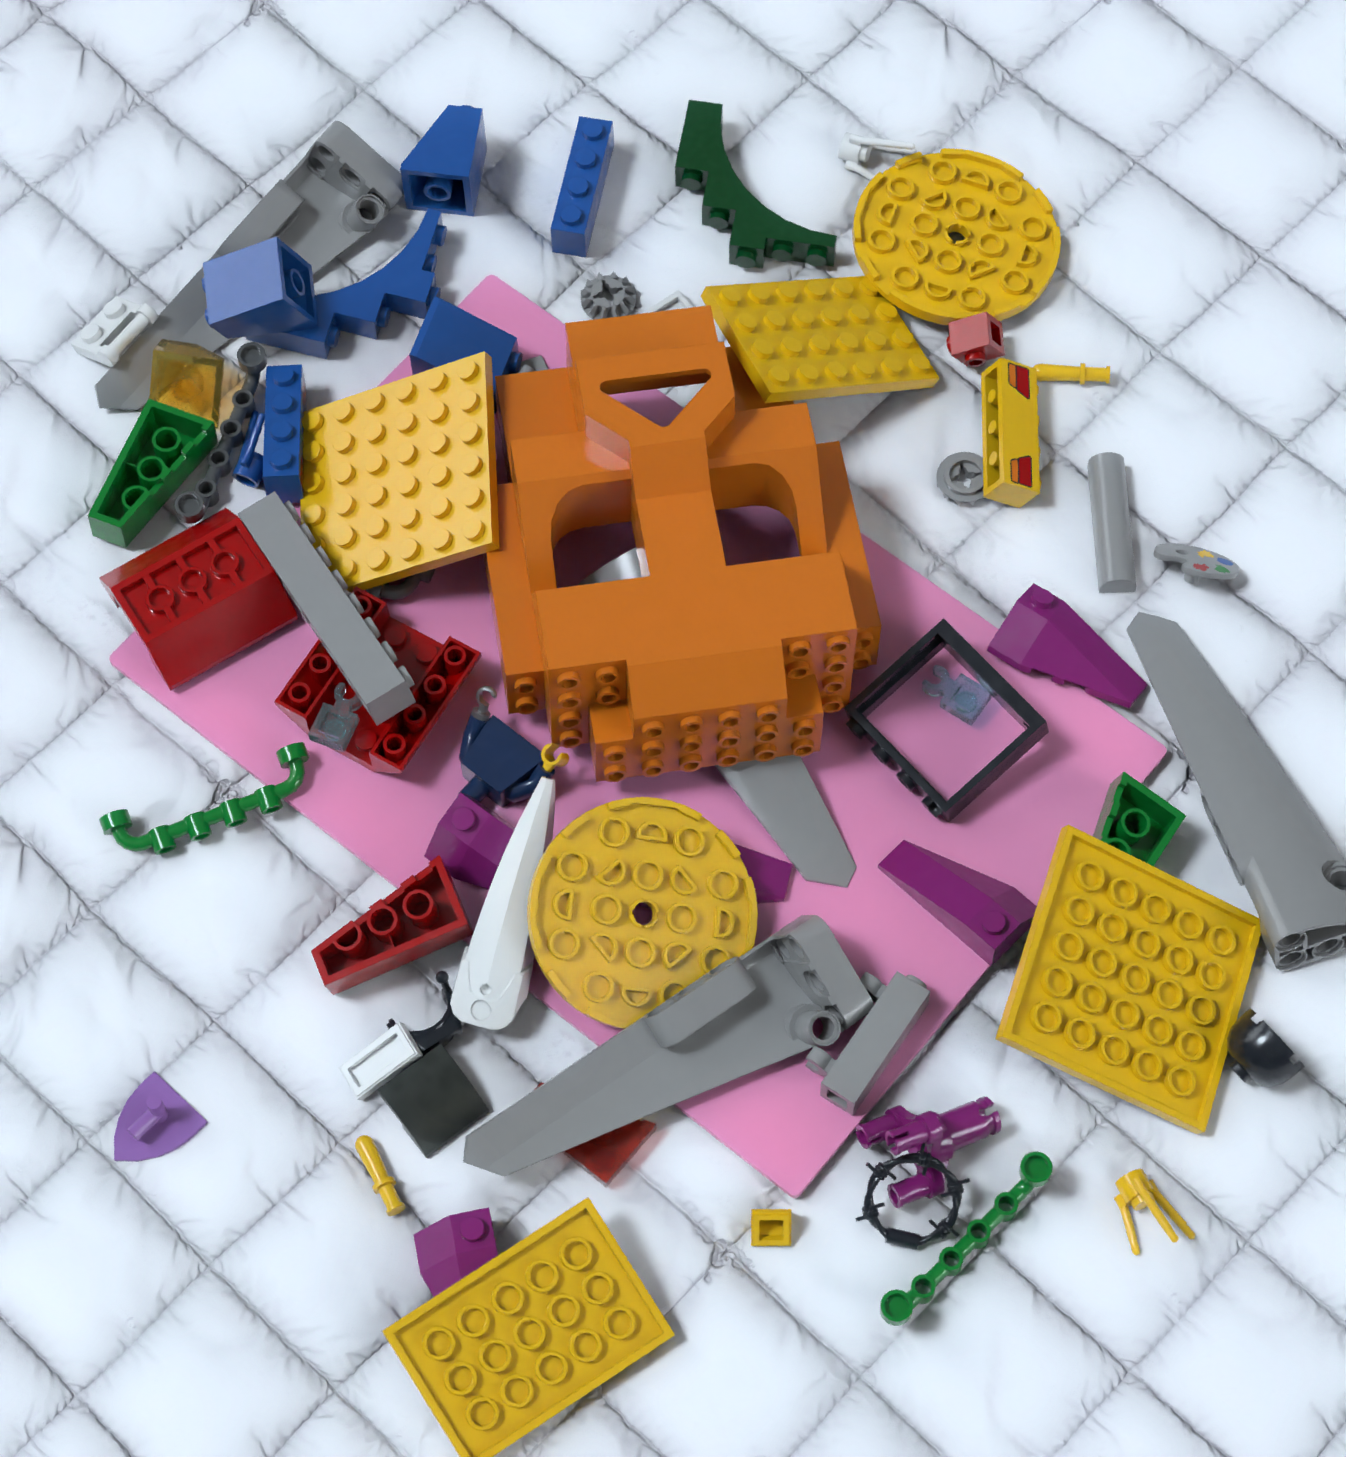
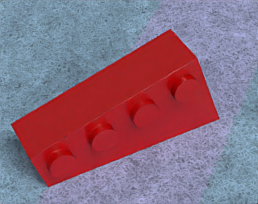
M440 855L428 863L429 866L417 875H412L400 884L401 887L385 899H379L369 907L370 910L354 922L351 920L311 950L323 984L333 995L473 935V928L457 889Z

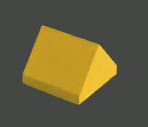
M751 1209V1246H791V1209Z

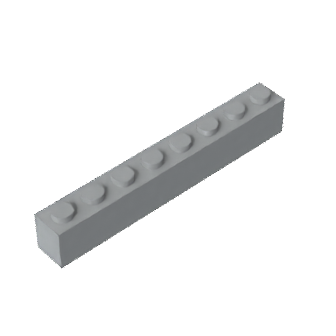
M274 491L239 512L240 520L376 725L381 724L415 703L416 700L409 689L415 685L410 674L403 665L396 668L394 662L398 659L387 641L380 644L376 639L381 636L376 625L370 617L363 620L360 614L365 611L354 593L348 596L345 594L344 590L348 586L337 569L332 572L328 569L332 563L323 548L319 546L314 549L312 544L316 540L305 523L300 526L297 524L296 521L300 517L289 500L283 503Z

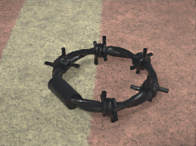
M925 1143L921 1145V1149L917 1153H908L884 1163L879 1162L875 1168L869 1162L866 1163V1166L873 1173L868 1181L864 1206L862 1207L864 1216L857 1217L856 1221L868 1220L885 1238V1243L917 1250L918 1246L929 1241L946 1238L950 1232L956 1237L960 1236L953 1229V1226L958 1217L962 1193L964 1192L962 1184L970 1182V1179L958 1180L941 1161L931 1156L930 1152L924 1151ZM916 1163L917 1166L924 1167L923 1176H926L927 1168L932 1167L942 1172L948 1182L946 1187L949 1192L940 1195L941 1198L952 1196L953 1208L947 1218L942 1219L938 1225L932 1219L929 1220V1223L936 1229L927 1236H920L917 1233L890 1227L887 1229L882 1226L878 1219L879 1212L877 1208L885 1206V1203L874 1204L873 1191L879 1181H883L888 1175L893 1180L897 1179L890 1172L897 1164Z

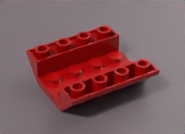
M227 508L99 577L101 584L116 607L122 609L147 648L153 665L170 691L299 619L274 569L240 518Z
M355 587L352 593L357 597L365 611L360 614L363 620L367 617L372 619L381 634L376 639L380 644L387 641L398 659L394 662L396 668L403 665L410 674L415 685L409 689L416 702L381 724L376 725L318 639L274 703L312 739L373 772L402 773L482 655L481 652L451 636L443 645L390 617L387 602Z

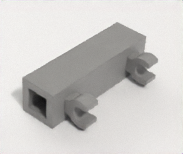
M897 971L889 984L885 986L875 976L865 972L860 980L875 1004L840 1056L835 1060L827 1052L814 1046L806 1057L808 1061L806 1067L814 1073L825 1077L821 1082L820 1096L854 1116L928 1006L930 991L927 990V986L923 981L913 975L904 976Z

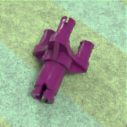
M986 1096L977 1099L976 1102H968L941 1114L927 1111L914 1115L901 1105L886 1110L884 1116L857 1125L856 1135L864 1149H869L871 1146L886 1141L887 1146L895 1143V1146L890 1148L893 1155H899L906 1150L909 1153H917V1151H920L921 1145L925 1143L924 1151L930 1152L931 1156L941 1161L948 1169L949 1160L953 1158L954 1151L983 1140L989 1134L995 1135L1001 1131V1119L998 1111L986 1116L985 1109L992 1107L994 1104ZM914 1163L917 1169L916 1175L888 1185L887 1191L890 1201L899 1209L925 1196L929 1199L934 1198L945 1191L944 1184L946 1178L944 1174L930 1167L927 1168L926 1176H923L924 1167L917 1166Z

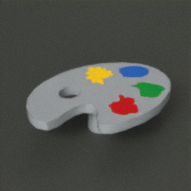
M1165 543L1157 545L1153 553L1154 557L1159 560L1182 563L1181 571L1185 573L1184 580L1189 583H1198L1199 577L1233 579L1239 573V566L1232 560L1213 551L1195 546Z

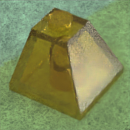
M162 339L153 349L149 399L211 420L215 423V428L218 429L225 359L198 344Z

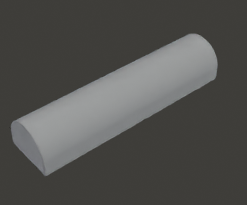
M1113 452L1096 454L1089 459L1087 469L1099 593L1135 592L1136 577L1124 458L1122 455Z

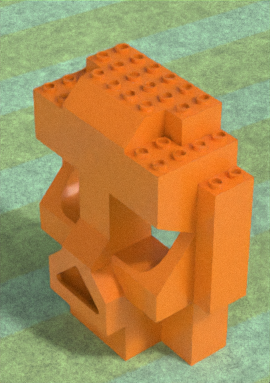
M711 305L565 323L567 367L495 376L497 418L508 483L497 485L500 549L483 553L508 714H531L537 710L546 709L551 743L559 744V747L574 748L584 743L590 744L596 782H619L628 777L642 775L656 777L664 772L679 770L693 772L701 767L715 765L730 767L738 762L752 760L766 762L776 757L788 755L803 757L820 751L824 712H837L849 704L853 669L860 670L870 665H877L882 626L840 442L816 444L807 402L794 404L793 401L764 403L732 348L725 347L724 341L718 342ZM706 383L676 418L665 427L657 425L609 396L611 394ZM746 506H767L780 511L792 524L800 556L726 566L715 510ZM631 521L642 577L557 588L553 550L562 537L571 531L584 527Z

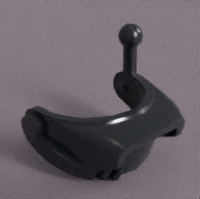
M439 971L435 978L443 988L441 990L444 998L447 1000V1011L434 1026L425 1030L409 1031L423 1056L439 1044L445 1047L455 1034L461 1035L463 1033L461 1021L452 1012L450 1001L453 991L448 983L449 975L445 971ZM391 1018L388 1020L389 1023H387L386 1026L389 1030L396 1023Z

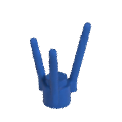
M256 410L251 414L239 460L232 474L235 480L253 488L258 487L260 481H263V455L254 450L262 430L265 414H259Z

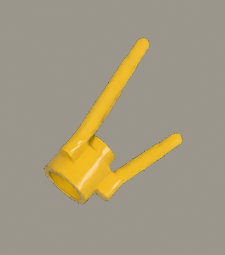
M1143 1169L1133 1170L1116 1181L1115 1185L1120 1194L1114 1197V1200L1121 1211L1127 1237L1134 1255L1140 1254V1248L1129 1210L1130 1206L1133 1207L1134 1211L1148 1206L1173 1243L1178 1242L1179 1238L1156 1202L1189 1239L1192 1240L1196 1237L1184 1219L1160 1193L1154 1181L1147 1178Z

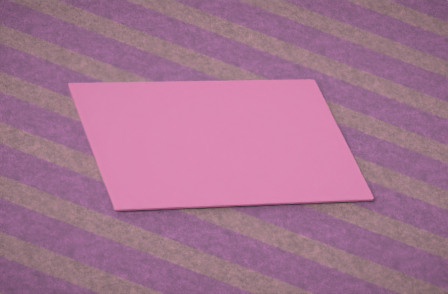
M488 275L457 306L517 337L518 351L522 353V361L542 356L548 369L567 367L565 324L497 276ZM408 355L377 387L413 375L410 356ZM657 389L609 395L662 427L668 426L683 410L682 406ZM496 412L494 414L497 485L507 484L508 479ZM300 502L292 503L300 517ZM746 506L715 510L726 566L800 556L792 524L780 511L767 506ZM299 519L298 521H296L297 524L300 526V525H301L300 519ZM631 521L584 527L571 531L562 537L553 550L557 588L578 586L584 578L635 548L636 544ZM862 533L861 538L882 626L877 665H870L860 670L853 669L849 703L944 618L1046 720L1049 733L955 818L948 822L941 814L935 818L923 806L921 801L924 797L916 788L910 792L898 780L896 774L899 771L891 762L885 766L871 751L874 745L865 736L860 740L846 725L849 719L844 708L833 713L824 712L820 751L801 758L857 867L847 888L806 881L793 865L785 900L783 902L757 904V932L753 948L801 915H817L829 926L860 979L865 972H868L887 986L897 971L904 976L913 975L923 981L927 986V990L930 991L928 1006L854 1116L820 1096L821 1082L825 1077L814 1073L806 1067L808 1062L806 1057L813 1048L674 1104L676 1108L793 1198L799 1197L853 1133L856 1126L863 1121L991 967L878 869V864L903 840H906L1015 887L1037 906L1061 828L1071 825L1093 836L1110 784L1122 772H1126L1143 784L1163 760L1167 751L1163 744L1096 697L1087 694L1079 685L1066 680L1063 685L1052 682V675L1032 669L1030 674L1020 671L986 651L999 630ZM483 554L436 568L429 583L420 581L415 591L404 599H382L387 602L390 617L443 645L451 636L481 652L482 655L402 773L373 772L312 739L275 705L274 701L318 641V637L310 625L303 620L300 610L285 588L284 590L299 619L171 691L153 665L149 652L136 631L110 655V662L114 668L265 786L282 783L290 775L289 768H281L276 752L287 745L303 742L310 757L304 762L305 775L303 783L296 792L282 799L397 889L401 887L400 884L412 875H417L429 866L430 860L425 858L424 855L435 829L457 798L458 793L468 783L462 774L459 754L463 732L474 707H479L476 700V693L479 688L490 686L497 692V697L493 698L491 693L483 691V699L489 703L488 711L491 713L490 717L492 715L496 716L541 752L545 745L551 743L546 709L537 710L531 714H508ZM405 578L389 582V585H399L403 583ZM945 648L939 651L866 717L946 801L1025 731ZM584 743L574 748L559 747L554 752L555 760L559 754L568 753L569 762L562 767L555 766V774L551 778L555 780L553 839L571 821L597 806L624 798L653 797L671 800L698 811L719 830L722 829L734 844L791 863L715 766L701 767L693 772H684L682 770L664 772L656 777H646L644 775L628 777L619 782H596L589 743ZM486 796L481 804L516 828L530 798L516 803L510 802L506 806L501 807ZM452 877L474 931L489 889ZM636 906L632 911L635 920L641 925L648 924L653 916L650 908ZM472 935L462 940L469 945ZM534 957L529 993L597 1046H600L624 1030L599 1023L574 1009L551 986L543 974L536 957ZM865 1017L841 1032L839 1038L833 1044L817 1047L837 1060ZM819 1018L814 1021L812 1031L816 1038L821 1035L823 1030V1024Z

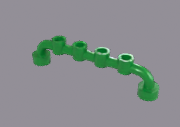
M303 742L287 745L276 752L281 768L290 769L289 777L282 783L261 787L253 794L227 800L218 807L205 812L192 813L179 822L155 827L147 834L138 837L130 835L127 831L133 825L128 810L112 811L99 819L104 835H113L117 844L126 850L137 852L153 848L155 854L160 855L174 850L177 847L174 839L189 834L191 841H198L209 837L212 834L210 826L221 821L225 822L227 828L239 826L248 820L245 812L258 807L262 814L276 812L283 807L281 799L296 792L303 783L305 775L304 762L310 758L306 746Z
M1037 1151L1026 1154L1019 1167L1020 1181L1009 1192H1002L997 1195L993 1208L982 1219H976L969 1223L966 1235L953 1247L944 1248L939 1255L938 1262L926 1274H920L912 1280L911 1288L907 1293L896 1289L887 1292L882 1297L880 1314L883 1320L893 1326L903 1325L911 1318L912 1311L918 1304L929 1303L933 1299L935 1287L946 1276L952 1277L957 1275L962 1268L963 1259L973 1249L984 1248L989 1242L991 1231L1001 1222L1011 1221L1016 1215L1018 1205L1035 1187L1043 1186L1049 1181L1053 1169L1050 1158L1046 1154ZM1008 1203L1012 1210L1003 1211L999 1204ZM980 1230L984 1233L985 1237L981 1239L975 1238L971 1232ZM952 1257L957 1261V1264L955 1266H948L945 1264L944 1259ZM918 1285H926L930 1291L926 1294H921L916 1290V1287Z

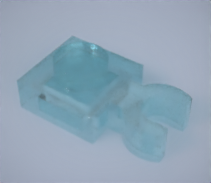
M935 665L933 667V675L942 681L938 684H932L924 679L922 682L923 691L929 696H942L940 707L972 726L992 696L982 685L960 673L954 681L949 677V673L944 667Z
M342 682L334 690L336 700L334 706L323 702L308 735L309 739L313 742L345 752L359 723L358 714L352 712L358 710L363 704L356 694L351 699L343 698L346 693V687Z

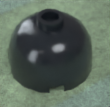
M1249 1008L1238 1018L1229 1031L1227 1050L1234 1060L1229 1064V1067L1244 1083L1251 1078L1261 1086L1273 1087L1283 1084L1294 1077L1305 1066L1301 1061H1297L1293 1065L1289 1058L1294 1055V1052L1264 1020L1256 1025L1251 1020L1256 1013Z

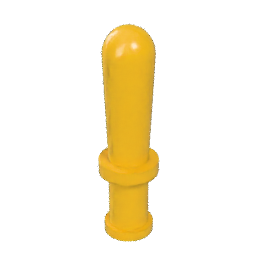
M1080 363V367L1053 364H1036L1033 366V368L1037 369V381H1079V384L1082 385L1085 384V381L1110 383V366H1106V368L1086 367L1085 363Z
M368 1135L359 1136L355 1142V1148L374 1182L372 1186L374 1192L380 1194L387 1208L386 1213L388 1216L401 1213L406 1206L404 1202H401L394 1188L396 1181L393 1176L388 1175L374 1140Z

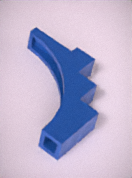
M428 208L415 235L406 247L385 267L358 283L337 291L315 295L318 318L317 328L247 336L246 340L327 359L331 347L336 348L340 331L377 339L381 327H387L391 311L425 319L433 297L440 298L441 288L436 286V276L434 273L437 264L435 252L437 246H443L447 233V226L442 224L441 211Z

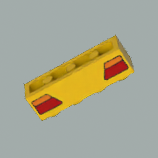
M1002 357L981 373L984 498L1021 508L1040 494L1041 489L1037 369Z

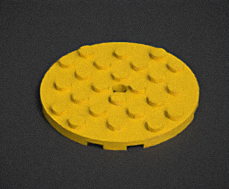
M944 148L941 149L940 153L922 155L921 152L907 155L896 160L895 165L883 173H877L868 183L858 201L853 220L852 240L854 252L861 270L885 299L915 317L937 324L948 325L949 322L983 312H988L998 321H1002L1020 313L1034 303L1045 291L1054 275L1060 254V228L1056 225L1052 214L1053 207L1040 188L1035 190L1030 183L1023 179L1024 174L1021 171L987 154L963 149ZM957 232L962 234L965 239L956 241L955 244L952 243L953 239L948 234Z
M653 797L624 798L597 806L581 814L563 828L548 845L535 869L530 885L527 904L528 932L533 952L543 974L556 992L574 1009L599 1023L625 1029L721 963L736 956L741 957L753 948L758 920L757 898L752 877L748 875L740 857L741 853L722 829L719 830L709 820L704 818L701 813L671 800ZM639 903L647 904L652 910V919L646 925L639 924L635 920L634 914H632V911Z

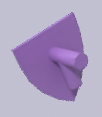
M154 1071L128 1098L118 1118L114 1135V1160L139 1162L161 1157L181 1147L193 1138L208 1122Z

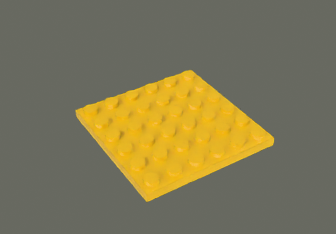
M485 351L304 411V480L302 483L303 499H300L301 525L305 523L316 540L312 544L314 549L321 546L332 563L328 567L330 572L336 569L339 571L348 586L347 591L352 593L355 587L366 590L500 549L492 357Z
M1067 825L1061 828L995 1039L1195 1134L1204 1133L1228 1052L1227 1037L1231 1027L1237 1021L1261 936L1260 919L1071 825Z

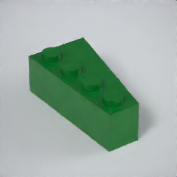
M1122 772L1109 786L1093 837L1154 866L1187 815L1126 772Z

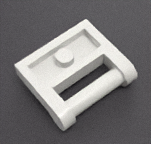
M115 296L104 306L103 310L93 321L82 329L71 345L77 354L113 367L120 360L119 355L147 325H153L159 316L146 303L139 305Z

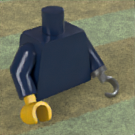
M482 686L476 693L479 707L473 708L463 732L459 760L463 777L468 783L460 792L472 796L480 803L487 796L503 807L510 802L516 803L531 798L541 777L551 779L555 774V766L562 767L568 764L569 755L568 753H561L555 760L554 752L559 748V744L549 743L543 747L541 752L496 716L492 715L490 717L491 713L488 711L489 703L483 699V691L491 693L493 698L497 697V692L490 686Z

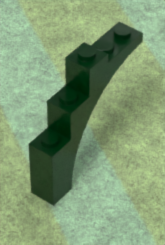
M689 100L675 164V186L691 191L705 190L702 202V225L711 226L715 229H732L729 243V264L738 265L742 268L754 267L763 269L765 257L781 262L796 261L808 263L812 266L825 265L834 267L837 236L809 230L785 220L758 201L740 181L732 169L724 149L722 137L723 104Z

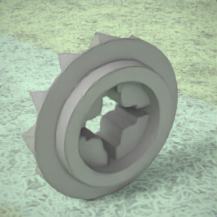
M615 272L606 276L599 273L595 279H587L586 286L581 290L582 308L592 319L627 316L633 311L636 304L635 287L629 283L627 277H618ZM604 289L609 291L611 295H614L612 306L610 301L603 297Z
M958 452L948 456L941 462L936 478L937 487L943 492L944 499L949 497L957 505L961 502H969L973 505L981 498L986 499L983 495V457L971 452ZM961 469L967 478H973L969 488L964 486L963 482H957Z

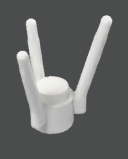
M846 132L840 143L838 157L839 159L846 160L845 169L856 171L871 181L875 174L859 164L861 161L867 163L872 149L908 155L917 153V150L914 149V143L862 137Z

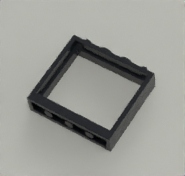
M944 618L844 707L849 719L846 725L860 740L865 736L874 745L871 751L885 766L891 762L899 771L896 774L898 780L910 792L916 788L924 797L921 801L923 806L935 818L941 814L948 822L955 818L1049 733L1046 720ZM943 648L1025 729L1020 736L948 801L930 785L866 718Z

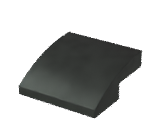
M439 1044L378 1089L381 1098L399 1119L403 1129L426 1158L490 1112L478 1092L442 1044Z

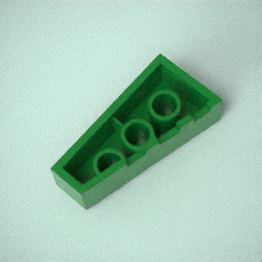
M148 398L88 514L92 535L126 548L218 444L215 423Z

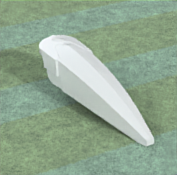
M541 777L497 868L470 944L465 947L450 1001L453 1014L462 1022L492 1030L505 1028L515 1019L520 1006L527 999L535 957L528 932L527 904L535 869L541 856L553 840L555 810L554 779Z

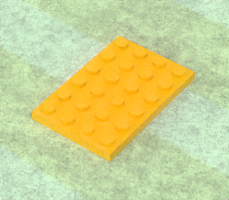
M867 276L706 286L700 296L706 306L711 305L714 320L764 403L933 388L939 380V376L896 308L878 292Z
M589 1197L382 1330L383 1335L459 1457L495 1456L675 1336Z

